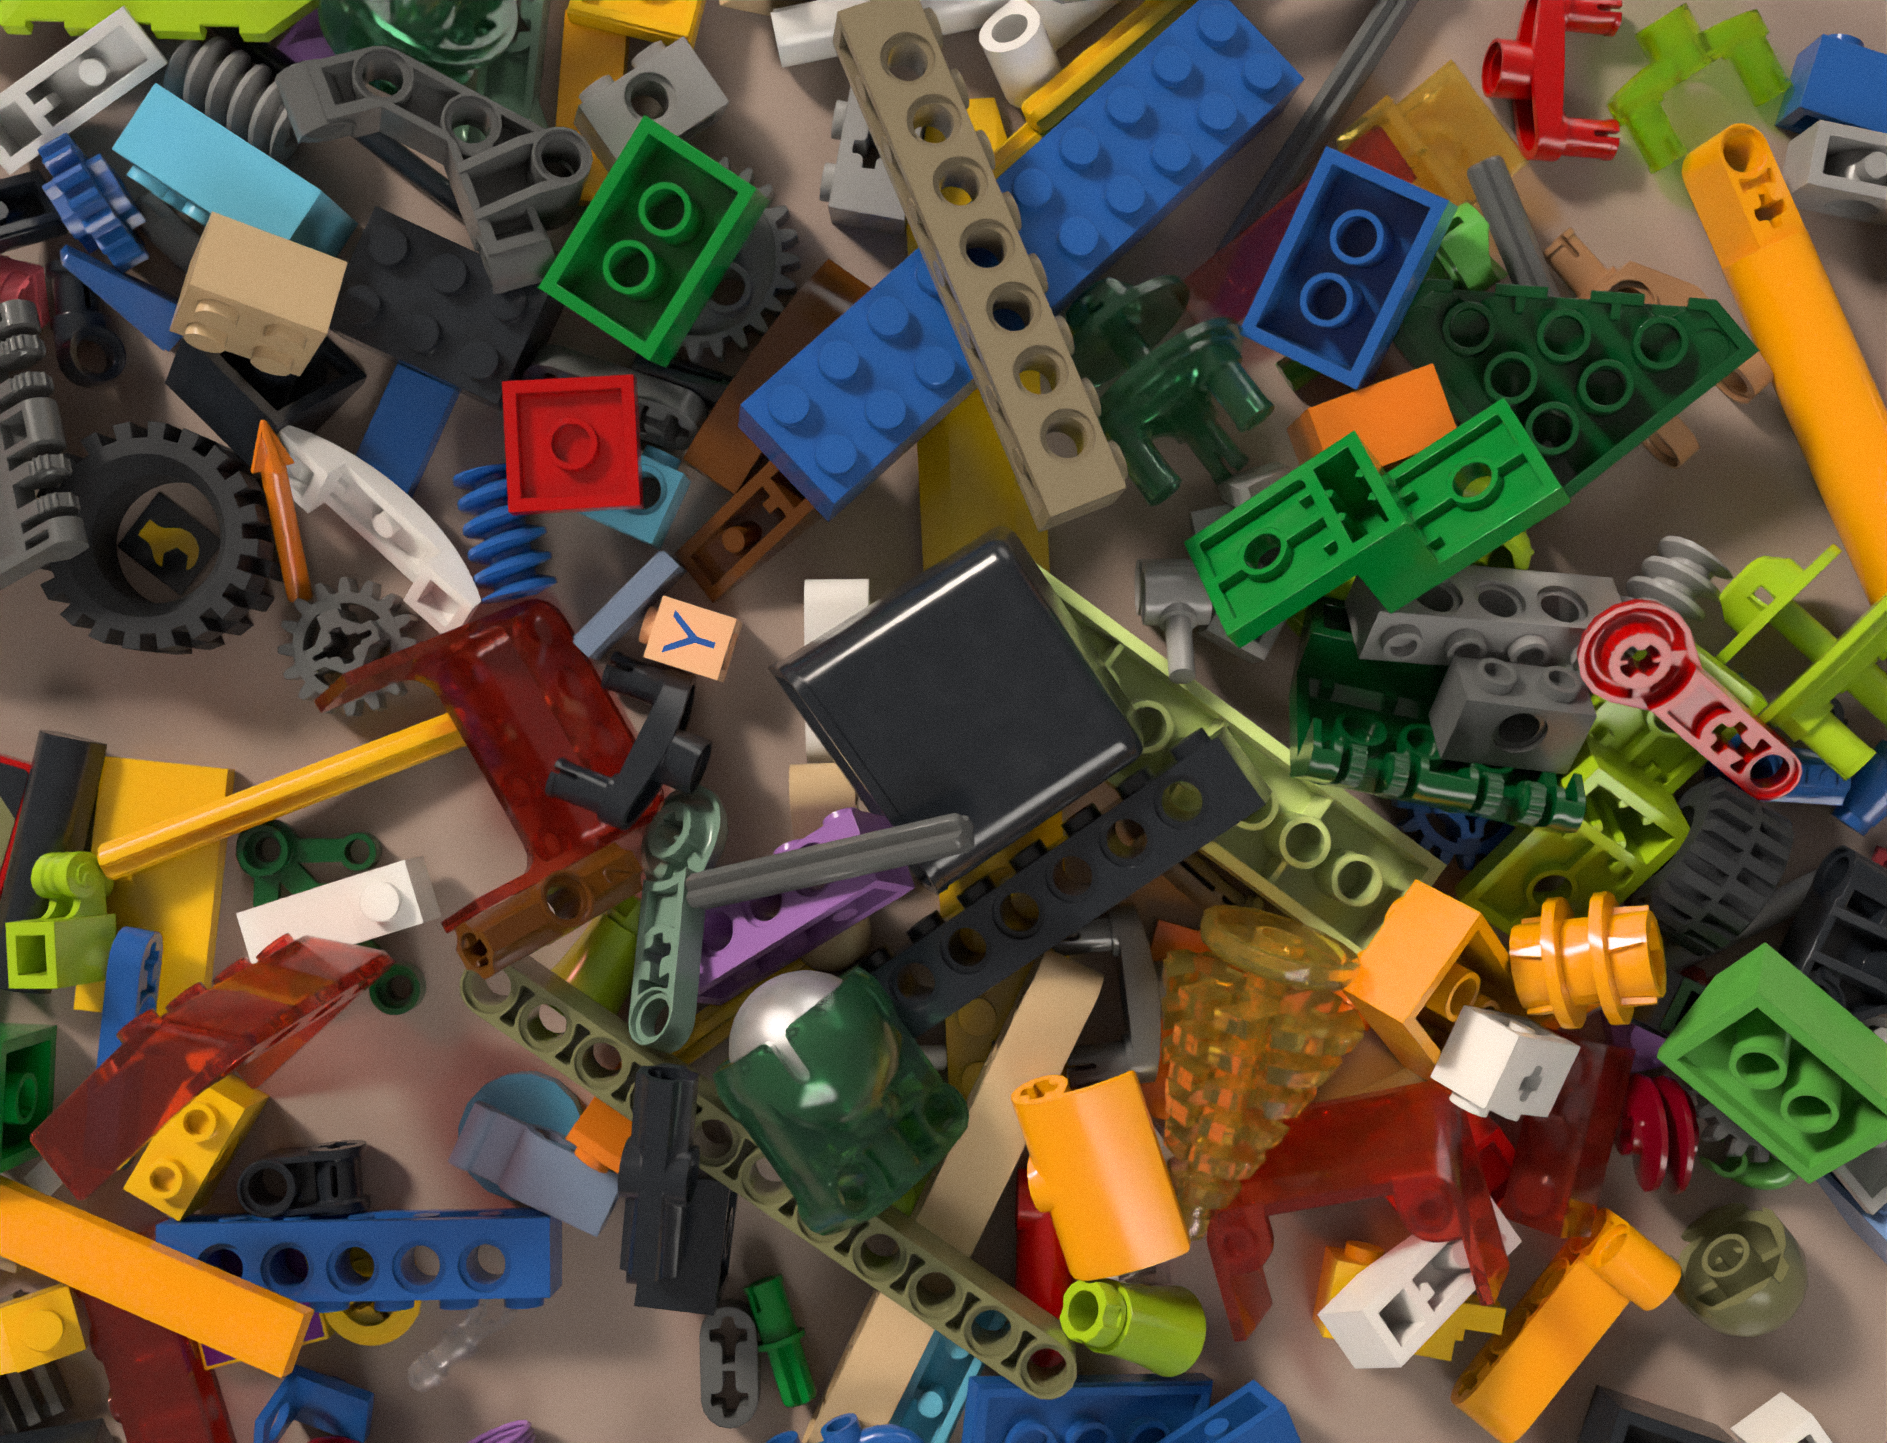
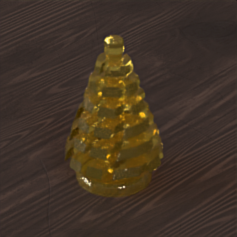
M1214 905L1204 910L1200 921V935L1202 942L1211 951L1195 953L1189 949H1177L1167 952V959H1163L1162 979L1167 995L1162 998L1163 1030L1174 1028V1032L1163 1039L1161 1047L1162 1063H1170L1169 1077L1166 1078L1165 1111L1171 1116L1165 1120L1163 1144L1175 1156L1166 1161V1166L1176 1196L1180 1194L1178 1202L1191 1241H1199L1206 1235L1211 1220L1210 1210L1227 1208L1242 1190L1239 1180L1249 1179L1267 1159L1264 1157L1266 1153L1264 1149L1275 1147L1291 1129L1282 1124L1283 1119L1296 1118L1305 1111L1316 1097L1317 1087L1328 1081L1343 1063L1341 1055L1353 1051L1364 1037L1362 1033L1365 1026L1357 1009L1354 1008L1337 1013L1343 998L1331 992L1342 990L1355 981L1361 966L1358 955L1341 941L1318 929L1277 914L1235 905Z

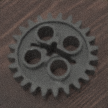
M723 157L719 164L732 172L729 159ZM748 167L738 176L754 186L755 176L753 170ZM770 184L758 189L770 203L720 281L722 282L727 279L739 280L745 285L743 296L733 305L723 306L712 301L711 295L672 359L676 357L681 346L687 348L691 362L699 365L703 348L711 347L720 363L725 362V344L732 341L743 353L750 352L746 334L753 330L763 337L768 330L764 321L765 316L770 314L778 317L784 310V306L777 299L778 294H797L796 283L783 275L786 272L801 269L800 257L784 252V250L799 243L796 230L778 229L788 221L790 214L786 205L768 209L775 197L774 189Z

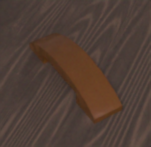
M828 259L797 292L755 346L698 431L683 457V462L734 496L747 483L765 458L763 452L738 427L740 404L872 288Z

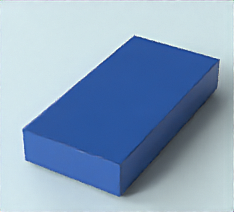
M397 363L355 456L374 467L413 498L460 393L454 388Z

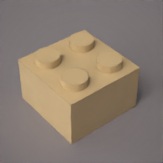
M212 211L190 261L169 331L184 336V340L188 344L202 351L221 353L225 350L251 359V364L263 372L277 376H287L290 373L301 376L328 333L348 262Z

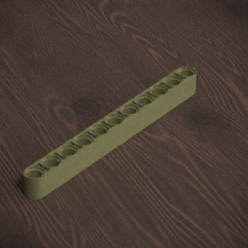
M530 956L503 970L511 982L509 995L494 993L488 987L486 980L473 970L465 969L461 976L460 995L464 1004L473 1013L630 1121L633 1119L632 1109L634 1107L636 1073L642 1066L670 1063L687 1066L689 1070L699 1073L672 1053H661L636 1043L632 1040L629 1033L628 1023ZM541 1005L555 1006L564 1014L566 1019L565 1032L550 1031L542 1024L539 1017ZM607 1043L614 1046L622 1058V1068L609 1070L602 1067L594 1056V1044ZM699 1073L693 1145H698L700 1148V1169L1029 1395L1039 1399L1053 1400L1064 1396L1072 1388L1077 1378L1076 1342L1068 1339L1062 1330L1059 1319ZM709 1119H718L725 1122L732 1131L733 1141L727 1144L711 1142L702 1130V1122ZM765 1157L778 1159L786 1166L789 1177L782 1181L767 1180L759 1173L756 1161ZM818 1196L833 1197L842 1205L844 1213L834 1219L823 1218L813 1210L810 1201ZM874 1234H886L897 1242L899 1250L889 1256H879L867 1247L865 1240ZM941 1272L953 1281L954 1286L949 1291L933 1293L921 1284L920 1279L925 1274ZM996 1310L1003 1313L1008 1318L1009 1323L998 1330H987L975 1321V1317L981 1312ZM1049 1348L1058 1351L1064 1358L1058 1365L1049 1368L1036 1365L1030 1359V1356L1037 1350Z

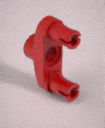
M1527 0L1520 18L1516 40L1496 38L1489 44L1482 65V90L1487 98L1512 100L1517 141L1522 155L1527 160L1555 162L1561 156L1611 161L1615 157L1620 138L1608 137V134L1620 132L1619 122L1616 119L1599 120L1567 117L1563 111L1565 32L1613 37L1621 25L1622 12H1614L1611 9L1621 8L1623 6L1622 0Z

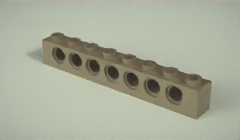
M870 0L837 11L832 43L1038 532L1113 504L1127 488L1124 480L1128 477V469L1124 455L1114 440L1107 442L1097 418L1101 415L1099 397L1088 378L1080 379L1071 357L1074 354V341L1069 326L1061 315L1054 317L1044 294L1048 291V282L1043 265L1035 253L1028 255L1018 233L1021 230L1022 223L1017 204L1010 192L1001 193L992 172L995 169V157L991 143L983 130L975 131L966 111L969 107V96L963 77L956 68L949 70L941 52L943 35L936 14L930 7L923 9L920 0ZM895 66H906L913 69L920 78L913 81L900 80L889 69ZM922 126L934 127L942 132L946 140L940 143L926 142L916 134L915 129ZM946 187L961 188L968 193L972 203L954 205L943 197L940 190ZM972 248L987 249L993 253L999 265L993 268L979 267L969 259L966 251ZM999 309L1012 310L1022 318L1025 328L1019 331L1006 330L995 321L993 312ZM1033 370L1043 374L1050 383L1051 392L1047 394H1034L1028 391L1021 383L1019 373ZM1052 432L1068 435L1076 445L1077 456L1063 458L1054 454L1047 444L1046 435Z

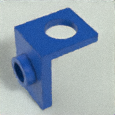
M295 1364L292 1373L286 1376L256 1418L253 1443H278L293 1420L333 1435L365 1443L370 1435L374 1393L348 1384L339 1377L327 1376Z

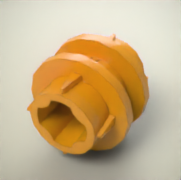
M1609 891L1594 892L1589 901L1588 917L1575 918L1574 912L1566 898L1561 896L1546 898L1542 905L1541 916L1521 919V924L1514 925L1511 929L1509 940L1511 974L1518 1000L1522 1007L1527 1009V1015L1554 1014L1563 1029H1580L1586 1021L1588 1004L1600 1003L1603 1013L1611 1025H1627L1632 1020L1634 1007L1658 1004L1657 998H1663L1666 993L1667 975L1664 947L1657 919L1654 913L1649 910V905L1620 907L1613 893Z

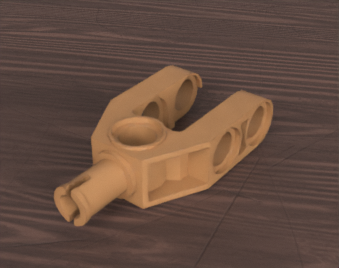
M1572 227L1565 230L1551 243V246L1546 247L1542 251L1547 264L1577 295L1576 298L1590 299L1592 290L1645 294L1644 303L1686 306L1689 297L1709 299L1698 286L1631 260L1617 269L1614 265L1607 269L1574 233L1575 230ZM1757 352L1715 386L1733 401L1740 404H1748L1773 380V372L1769 364ZM1678 416L1674 417L1641 443L1658 461L1672 469L1680 468L1701 448L1694 434Z

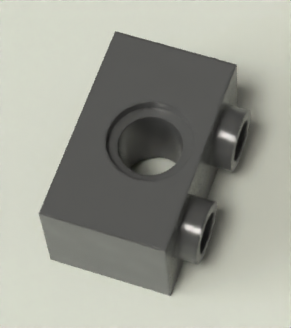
M1462 656L1453 657L1428 714L1440 759L1568 774L1597 717L1586 684L1580 676V671L1568 670L1559 666L1541 667L1504 662L1495 658L1478 659Z

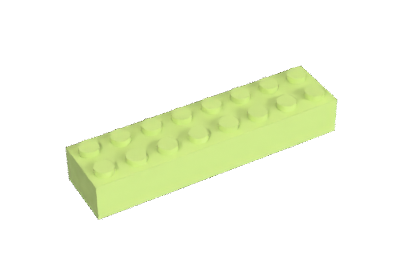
M1037 564L1143 722L1144 748L1142 754L1133 763L1104 781V783L1114 789L1124 779L1145 765H1148L1153 774H1155L1175 760L1169 750L1182 739L1203 727L1208 736H1211L1226 726L1272 790V793L1265 806L1198 851L1349 961H1352L1359 952L1367 948L1384 924L1389 907L1395 900L1405 895L1415 879L1431 887L1447 866L1445 863L1343 788L1318 785L1310 781L1290 777V749L1196 680L1187 684L1171 682L1169 680L1168 660ZM1183 781L1170 785V798L1178 808L1185 811H1195L1202 807L1201 793L1194 785Z

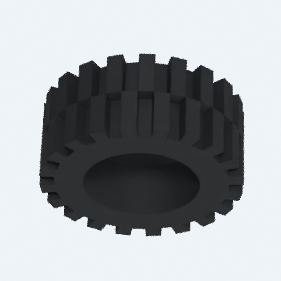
M148 421V429L132 422L112 425L116 439L94 432L80 440L89 454L85 458L65 452L63 456L70 459L73 471L71 473L72 476L64 479L60 485L39 489L36 497L40 498V496H45L47 493L71 492L79 498L81 511L76 516L84 521L89 548L69 560L50 562L39 568L53 572L54 578L40 584L48 600L70 604L60 615L72 626L92 629L88 636L104 644L119 645L124 649L183 655L193 654L192 648L210 651L225 645L222 634L227 633L241 636L254 626L245 616L250 609L262 612L268 610L275 597L262 591L268 578L283 582L280 563L272 561L273 550L276 548L265 493L262 490L261 473H251V468L244 464V461L231 448L185 428L181 430L167 423ZM189 483L206 497L217 516L221 537L218 558L208 578L192 593L175 601L154 603L140 595L127 581L122 572L117 555L119 527L130 506L144 493L165 484Z

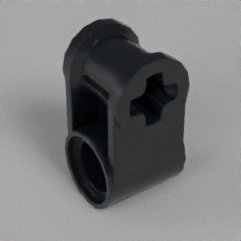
M341 1140L313 1146L272 1150L243 1170L237 1183L236 1192L239 1202L247 1212L261 1218L306 1214L331 1216L365 1210L371 1207L370 1195L363 1193L361 1156L367 1153V1143L364 1140ZM264 1169H275L284 1176L287 1183V1193L285 1196H275L267 1191L262 1180Z

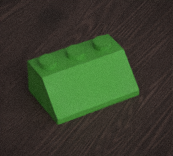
M1766 942L1717 974L1658 1049L1657 1058L1808 1184L1887 1140V1043Z

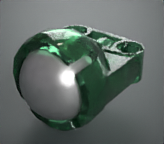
M859 966L844 972L838 977L811 970L793 971L776 976L760 985L739 1008L730 1032L729 1057L717 1066L716 1071L712 1073L719 1098L732 1116L743 1125L794 1196L803 1223L812 1232L822 1236L835 1235L866 1222L899 1200L945 1157L968 1128L969 1110L963 1095L954 1086L945 1083L897 1016L892 1000L878 980ZM838 1190L841 1192L844 1198L845 1206L842 1204L838 1196Z

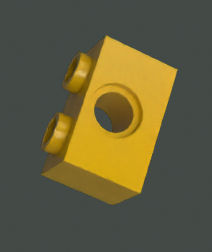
M217 1064L189 1075L123 1189L178 1222L203 1208L216 1190L270 1095Z

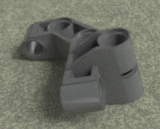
M372 46L322 59L305 60L293 64L277 74L275 82L298 144L302 142H327L351 135L352 138L381 132L442 164L474 250L479 251L484 268L493 286V294H501L542 282L555 261L554 251L547 231L558 229L568 224L573 218L593 161L591 147L581 134L566 127L545 129L408 55L387 46ZM373 80H385L391 82L399 91L390 97H380L371 93L366 88V84ZM461 125H470L479 129L486 139L479 143L470 144L459 139L453 132V129Z

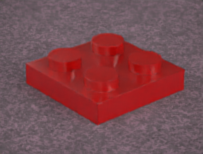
M634 374L502 381L508 512L510 514L531 515L644 509L637 378Z

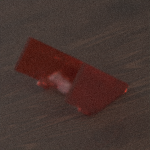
M1434 1081L1409 1084L1234 1118L1216 1133L1210 1147L1206 1239L1234 1342L1248 1340L1273 1304L1263 1270V1265L1271 1256L1274 1248V1234L1269 1216L1389 1195L1394 1196L1403 1225L1415 1237L1432 1243L1462 1239L1480 1305L1495 1304L1509 1272L1510 1264L1466 1110L1449 1100L1452 1093L1451 1089Z

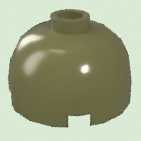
M1730 1203L1708 1211L1698 1218L1680 1236L1684 1241L1691 1243L1681 1251L1677 1261L1682 1270L1681 1277L1673 1293L1692 1316L1707 1327L1724 1335L1754 1338L1773 1332L1793 1317L1805 1298L1808 1287L1805 1254L1782 1221L1772 1210L1761 1206L1763 1211L1750 1210L1744 1203Z

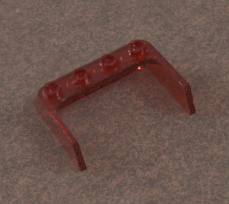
M536 598L522 601L350 670L338 678L314 701L320 713H324L399 681L413 680L431 688L444 705L523 843L527 854V868L524 874L480 896L440 922L447 934L453 932L457 926L531 887L550 873L562 870L652 822L653 817L664 806V791L661 788L635 824L629 829L622 831L598 822L596 813L545 795L546 782L551 771L559 774V771L555 770L554 765L560 757L567 758L570 762L612 777L615 773H620L636 740L609 692L601 688V678L592 662L573 643L575 633L566 617L556 606L545 600Z
M290 933L282 935L256 956L258 960L256 963L252 964L247 957H243L217 975L212 981L214 986L207 990L202 982H198L175 997L165 1007L168 1012L162 1016H159L152 1008L125 1025L116 1034L122 1045L30 1134L31 1143L74 1197L79 1201L86 1199L96 1192L199 1094L235 1071L240 1074L252 1089H256L264 1084L394 965V959L387 951L311 935H304L297 940H294Z

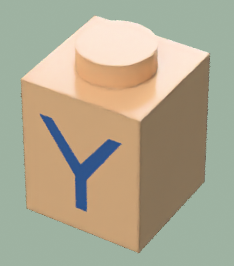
M663 596L659 608L649 607L642 623L639 642L647 645L643 656L645 658L724 683L743 623L736 618Z

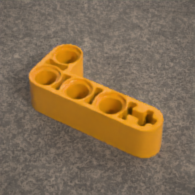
M1602 1207L1595 1210L1578 1226L1504 1319L1502 1334H1493L1462 1372L1452 1389L1451 1403L1499 1442L1514 1443L1530 1428L1630 1301L1642 1310L1649 1311L1658 1307L1671 1295L1681 1277L1682 1268L1680 1264L1608 1208Z

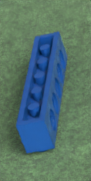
M535 1208L377 1210L331 1216L306 1214L271 1218L256 1217L250 1213L191 1214L180 1222L170 1218L156 1225V1242L225 1271L222 1265L223 1252L225 1249L231 1250L242 1261V1279L293 1301L309 1302V1307L314 1309L316 1313L343 1311L350 1308V1302L374 1301V1310L385 1312L411 1309L414 1307V1300H439L440 1309L466 1310L478 1307L479 1299H504L505 1308L530 1309L544 1305V1298H551L562 1286V1221ZM480 1245H492L502 1252L505 1258L504 1273L491 1274L482 1268L478 1260ZM416 1246L429 1247L437 1254L440 1262L438 1275H427L417 1268L414 1261ZM352 1247L363 1248L372 1256L374 1272L371 1277L362 1276L353 1269L350 1263ZM289 1248L297 1249L305 1255L309 1266L306 1278L298 1277L288 1269L286 1254Z

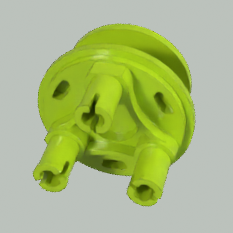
M1833 543L1805 570L1792 558L1761 556L1748 564L1725 587L1719 596L1724 622L1738 635L1715 658L1725 665L1768 623L1804 654L1812 663L1757 716L1765 724L1768 722L1773 728L1778 726L1795 742L1800 739L1831 767L1840 778L1846 781L1860 770L1876 754V751L1870 748L1830 712L1834 707L1830 701L1838 693L1843 694L1847 691L1882 722L1887 729V673L1876 664L1879 659L1884 661L1887 658V592L1836 638L1793 599L1842 550ZM1760 587L1765 589L1774 599L1769 605L1762 602L1754 594Z

